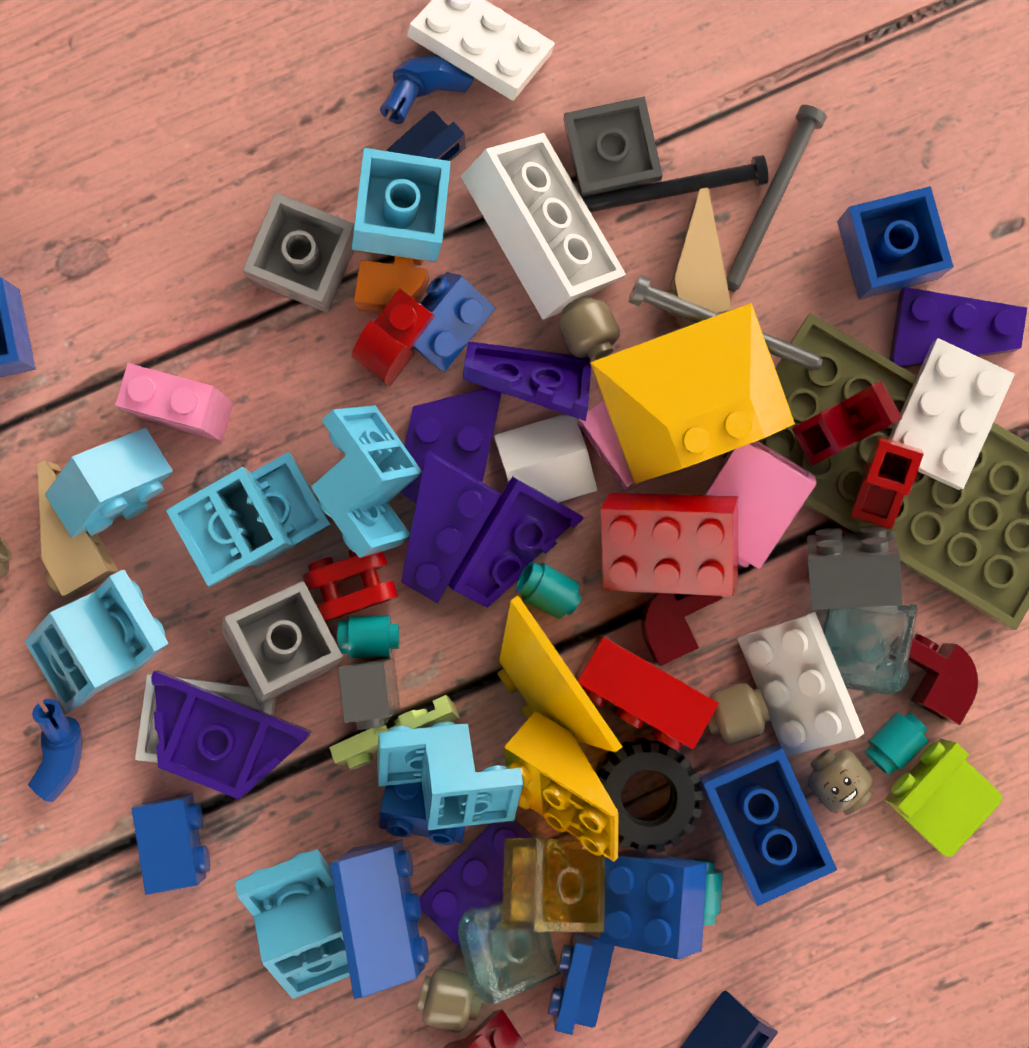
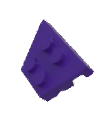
M483 388L413 406L404 446L422 472L426 452L431 451L483 482L502 393L490 388ZM422 474L400 492L415 504L417 503Z
M153 671L151 676L152 685L155 686L156 699L154 722L159 743L156 746L158 768L236 799H241L310 736L311 730L161 671Z

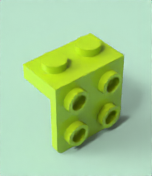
M940 738L939 741L933 742L923 751L920 761L910 772L903 774L893 784L891 793L884 801L939 853L946 857H951L1001 804L1003 798L1002 794L965 760L970 755L957 742Z

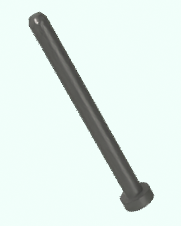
M801 105L796 114V119L799 121L798 127L726 277L729 291L735 292L740 288L814 129H821L827 116L822 110L814 106Z
M641 274L632 288L628 301L636 306H640L642 301L694 323L720 315L650 286L651 279ZM762 332L770 354L811 371L820 369L823 360L819 355Z

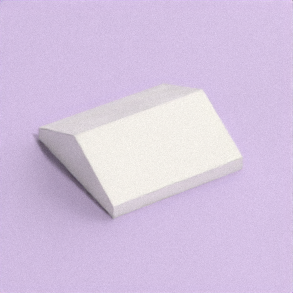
M563 414L494 435L508 483L512 476L558 502L598 491L588 451L575 417Z

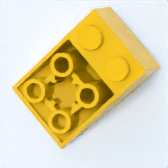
M535 711L504 746L505 766L508 769H521L523 788L518 806L523 809H533L544 816L547 823L559 832L567 831L578 838L589 852L598 856L603 854L615 862L618 858V810L572 732Z

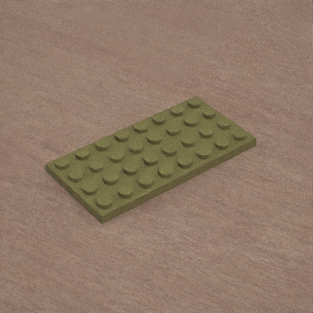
M809 313L790 344L819 355L823 360L819 370L811 371L781 358L775 370L795 424L758 441L815 475L816 486L803 506L848 533H860V528L879 526L851 517L850 512L864 475L865 465L876 439L879 436L889 439L895 423L811 466L791 428L881 380L900 413L917 376ZM993 422L964 489L957 490L923 473L917 472L910 494L904 496L893 529L886 528V531H894L900 552V564L1010 630H1017L1029 609V443ZM729 452L724 453L722 457L726 458Z

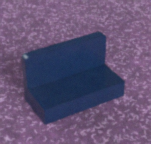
M430 111L386 151L451 161L466 148L465 133L455 122L448 126L435 111Z
M723 991L680 1048H767L778 1034V1031L767 1021L751 1013L731 993Z

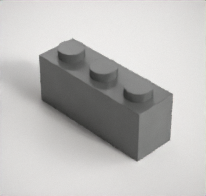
M387 659L355 663L338 668L344 723L356 722L357 730L382 727L385 723H388V720H391V716L400 709L395 660Z

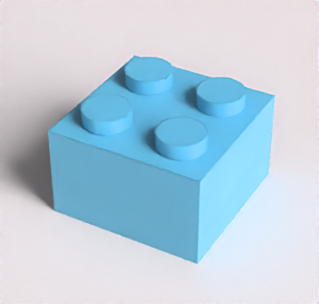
M364 148L351 250L437 262L443 239L451 161Z
M145 427L72 456L49 487L45 496L71 538L86 531L92 536L107 529L113 524L112 520L120 516H124L128 520L144 512L148 508L146 502L164 490L162 483L173 470Z

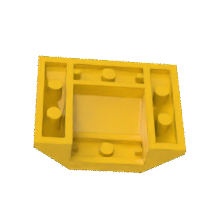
M752 303L590 362L634 484L700 463L764 439L795 424Z
M519 596L513 598L509 605L499 659L503 669L497 672V674L511 694L516 690L520 691L528 703L521 708L526 717L529 719L537 711L572 732L577 742L612 752L621 749L622 745Z

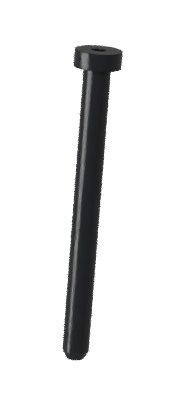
M764 155L752 157L751 164L585 196L582 199L588 210L595 212L697 192L699 189L707 187L712 189L753 180L756 186L768 184V167Z

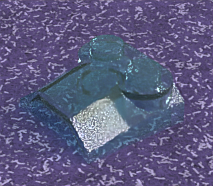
M917 605L828 609L823 633L846 688L880 694H892L902 690L909 679L907 665L915 628Z
M541 888L518 894L486 907L470 908L462 915L459 921L458 936L469 982L484 1003H499L561 974V971H558L544 911Z

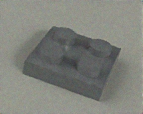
M645 96L564 113L563 121L581 197L661 181L663 174Z

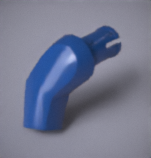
M438 55L408 59L403 61L394 70L393 79L395 85L386 101L381 105L380 112L386 117L389 111L392 110L393 112L388 120L395 124H402L416 97L428 95L436 90L465 93L470 88L474 77Z
M45 699L43 703L47 707L48 712L44 713L38 703L32 713L33 719L42 729L41 748L43 761L28 786L43 800L54 802L78 773L82 753V732L76 719L65 716L59 702L54 699Z

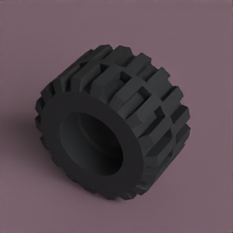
M642 738L636 739L637 741L631 743L628 741L621 743L622 748L616 752L609 751L605 755L606 759L602 764L599 763L595 770L596 775L618 810L619 844L627 849L629 846L633 847L637 852L647 853V849H654L656 853L666 851L664 846L671 843L674 847L682 842L680 837L685 832L690 835L695 827L692 823L695 817L700 819L702 809L699 807V802L703 800V790L699 787L698 782L701 780L698 773L692 768L691 763L685 756L661 741H650ZM642 770H655L661 773L669 782L670 798L668 804L663 811L654 817L645 819L633 817L623 807L621 801L622 788L633 774Z

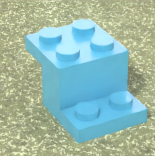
M376 405L333 409L321 421L329 431L331 442L336 448L344 452L346 456L311 486V489L318 497L319 506L325 514L332 517L343 533L342 537L345 544L352 551L356 552L359 558L401 546L410 538V533L388 502L422 474V470Z
M290 452L283 454L253 472L241 467L166 509L167 514L209 587L218 584L249 565L260 567L332 526L328 517L320 508L315 494Z
M125 570L109 576L95 592L50 612L24 641L67 714L81 707L95 693L138 672L169 644L165 638L162 624L158 619L152 617L143 602V595L139 586L130 580Z
M445 721L427 728L412 729L408 726H397L389 729L387 732H378V786L421 782L428 830L514 821L523 788L521 769L491 766L482 772H475L468 723L455 724Z
M318 849L299 853L288 861L270 868L256 870L250 876L235 881L237 897L254 917L262 964L292 999L350 976L331 867Z

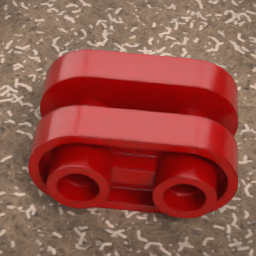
M349 550L350 558L333 563L332 557H327L307 565L309 572L303 574L302 578L309 592L320 589L324 603L317 605V608L325 622L399 597L393 580L380 583L376 570L388 565L383 551L359 558L356 552ZM360 576L365 589L340 597L336 584Z

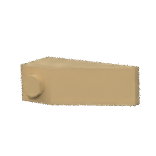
M707 187L699 189L693 202L670 284V292L667 293L722 314L732 310ZM668 312L669 317L675 316L677 328L695 324L690 320Z
M44 460L37 464L41 558L48 570L44 572V576L48 585L56 594L61 593L63 597H78L105 581L109 576L119 572L98 534L90 536L88 531L71 538L45 496L49 487L60 474L61 469L57 464Z

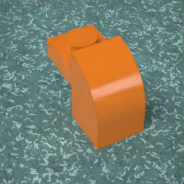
M395 256L394 264L360 260L354 297L357 309L359 311L381 313L399 288L418 302L424 295L429 283L427 269L415 267V265H422L423 260Z

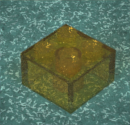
M505 838L502 929L533 932H604L605 856L603 854L598 856L589 852L580 840Z

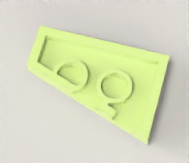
M447 695L433 700L435 710L427 712L426 709L411 710L398 716L394 720V727L427 728L439 722H455L460 720L455 704ZM386 725L371 728L329 747L335 764L341 766L348 764L349 770L373 762L372 754L378 752V732H387L389 729H387Z

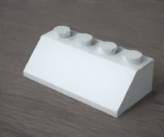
M545 133L485 149L461 175L463 182L543 320L562 313L563 309L574 300L585 296L592 297L626 276Z

